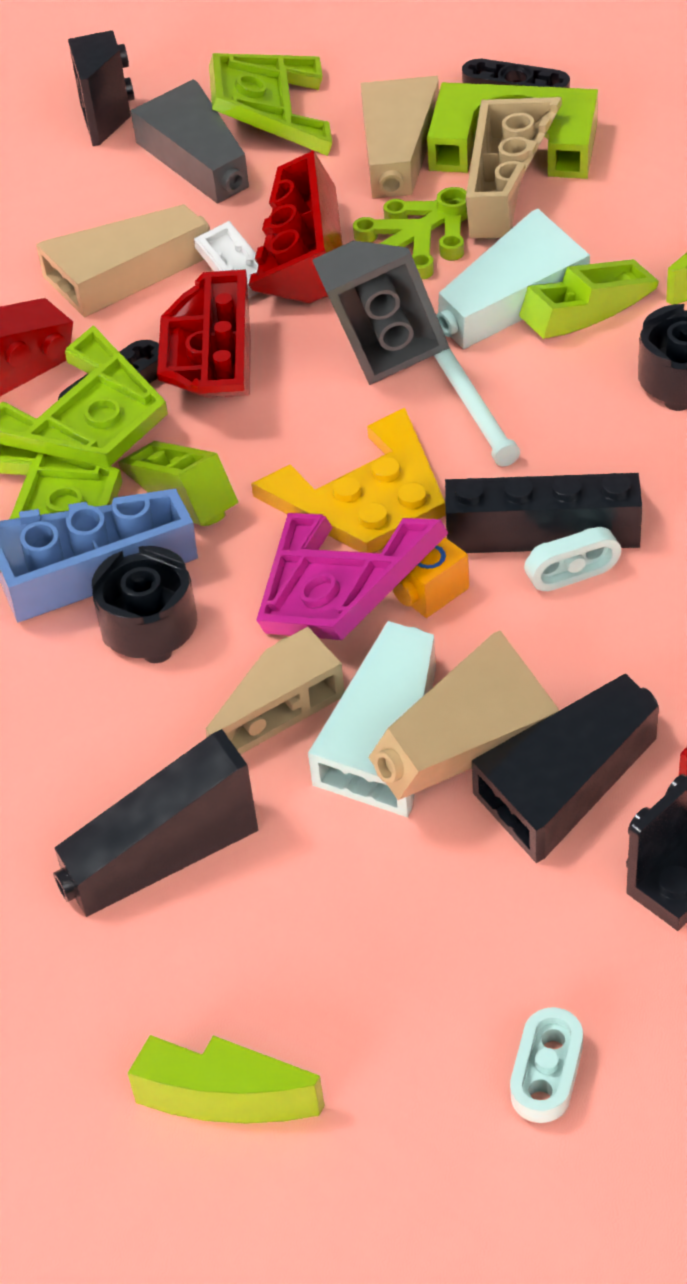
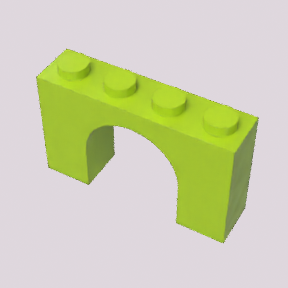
M441 82L427 136L429 171L468 173L473 154L481 100L562 97V105L544 136L548 139V177L588 179L598 122V89Z

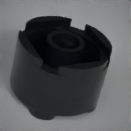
M685 304L664 306L650 313L643 322V328L639 337L638 381L647 393L664 401L665 406L674 411L687 409V311L684 310Z
M157 546L138 547L139 553L125 557L123 551L113 554L101 563L92 578L93 601L102 640L105 645L124 656L144 658L149 663L154 664L162 663L171 657L172 651L178 649L191 637L198 621L192 582L186 569V564L178 554Z

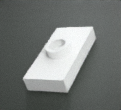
M230 221L194 238L195 249L213 271L246 269L247 285L249 284L251 274L256 273L259 266L255 261L256 252ZM248 285V299L260 293L252 291Z

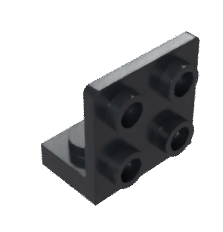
M681 774L673 780L665 796L652 808L644 807L634 816L628 827L629 850L626 867L628 868L626 894L677 931L687 923V775Z

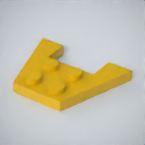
M405 407L367 426L368 438L385 455L317 489H314L291 464L251 483L253 497L285 514H323L333 527L328 536L358 552L375 553L383 549L402 518L440 519L446 516L445 500Z

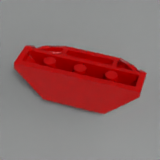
M246 269L203 272L195 280V286L184 292L161 315L157 367L158 381L205 398L250 395L251 331Z

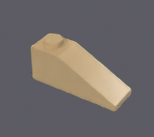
M309 627L279 640L275 645L265 649L205 728L206 737L222 729L240 755L341 699L345 692L342 663Z

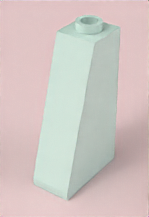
M538 208L531 211L439 292L438 313L436 316L444 335L451 337L464 350L523 320L519 314L528 286L563 282L567 267L590 264V254Z
M387 621L308 752L312 786L408 818L412 811L415 793L397 800L388 785L379 778L374 765L368 757L388 727L433 688L436 672L434 634L424 632L416 627H407Z

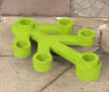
M460 187L445 188L437 194L435 201L391 199L383 206L384 219L361 217L353 223L355 241L372 243L378 238V234H394L379 244L405 247L414 242L412 257L421 279L424 280L430 278L434 273L433 257L430 255L431 231L445 223V235L439 239V253L443 259L454 261L462 258L464 255V239L460 234L461 222L468 219L466 190ZM408 215H425L420 219H408Z

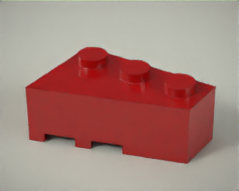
M46 298L0 306V397L67 361L65 350L71 344L73 321Z

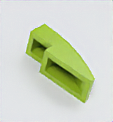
M634 259L569 266L566 269L563 282L528 286L519 316L543 339L569 334L608 319L637 303L657 289L659 280Z
M149 1035L127 1073L137 1104L171 1115L198 1120L243 1124L285 1122L320 1116L325 1106L320 1075L214 1035L203 1054Z

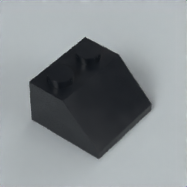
M113 30L68 39L80 106L92 146L101 145L131 117L128 101L135 100L131 78H124L123 68L129 67L125 44H117Z

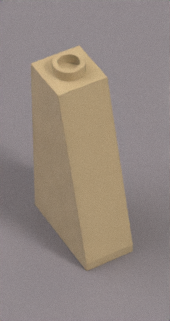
M438 75L361 82L362 112L372 199L412 195L428 150L427 136L439 94Z
M185 204L43 240L36 244L43 278L85 318L203 261V257L195 249L194 238L210 231V227L203 216H197Z
M499 630L492 633L388 727L368 758L374 765L379 778L388 785L397 800H400L472 769L473 759L560 710L502 631Z

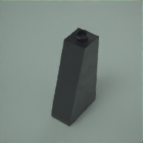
M626 673L473 759V794L535 863L540 862L550 854L657 739L659 705L656 698L647 688H640Z
M222 729L218 730L54 847L60 869L53 872V876L66 902L76 899L83 913L88 917L259 831L247 763Z

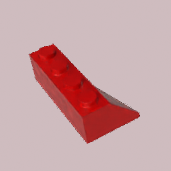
M313 150L277 167L269 199L272 212L268 218L264 219L262 227L266 237L264 245L257 248L255 261L259 266L257 272L251 274L248 284L252 291L306 303H312L323 297H328L312 260L343 246L336 186Z

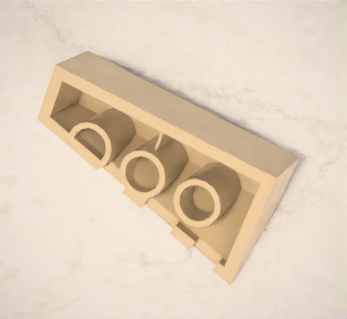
M562 97L481 100L466 191L470 238L497 239L503 237L513 228L521 180L562 105Z

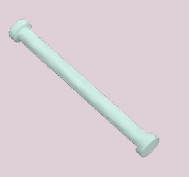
M449 348L434 355L492 448L491 456L495 463L501 467L513 464L520 456V448L514 440L506 437L451 349Z

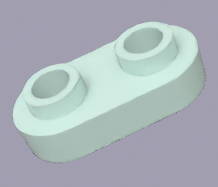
M604 527L589 528L582 532L538 545L526 559L524 570L537 590L552 591L607 572L617 563L622 550L609 529Z
M556 1007L544 1008L532 1014L524 1026L511 1075L510 1096L515 1111L528 1121L535 1123L554 1121L561 1117L569 1107L583 1050V1028L578 1018L571 1012ZM556 1041L563 1046L559 1049H551L544 1045L547 1042ZM535 1092H545L550 1097L546 1100H536L531 1095Z

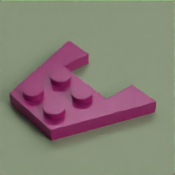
M288 513L256 621L265 634L291 636L309 627L320 639L343 640L449 534L441 519L402 518L381 553L319 550L333 528L326 516H323V514Z

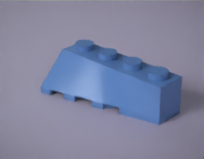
M176 489L115 497L112 504L97 507L89 506L87 502L68 504L69 511L40 515L39 509L20 511V518L0 521V584L17 623L92 597V578L95 571L103 561L118 552L123 551L125 557L139 553L138 547L157 546L178 554L184 563L198 559L194 523Z

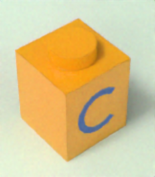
M444 538L393 589L394 595L404 606H411L425 618L430 617L469 589L468 554L447 538Z

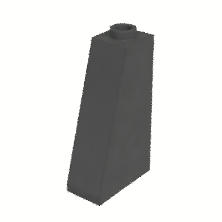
M192 79L131 110L136 143L217 204L249 187L245 153L219 113L212 110L211 101L196 80Z

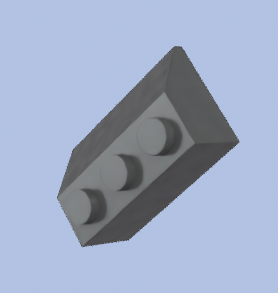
M353 240L312 260L369 385L450 348L408 247Z

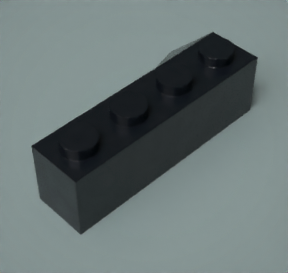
M639 473L445 479L446 530L449 533L447 539L466 553L532 551L542 543H548L595 527L609 529L621 548H640L642 499Z

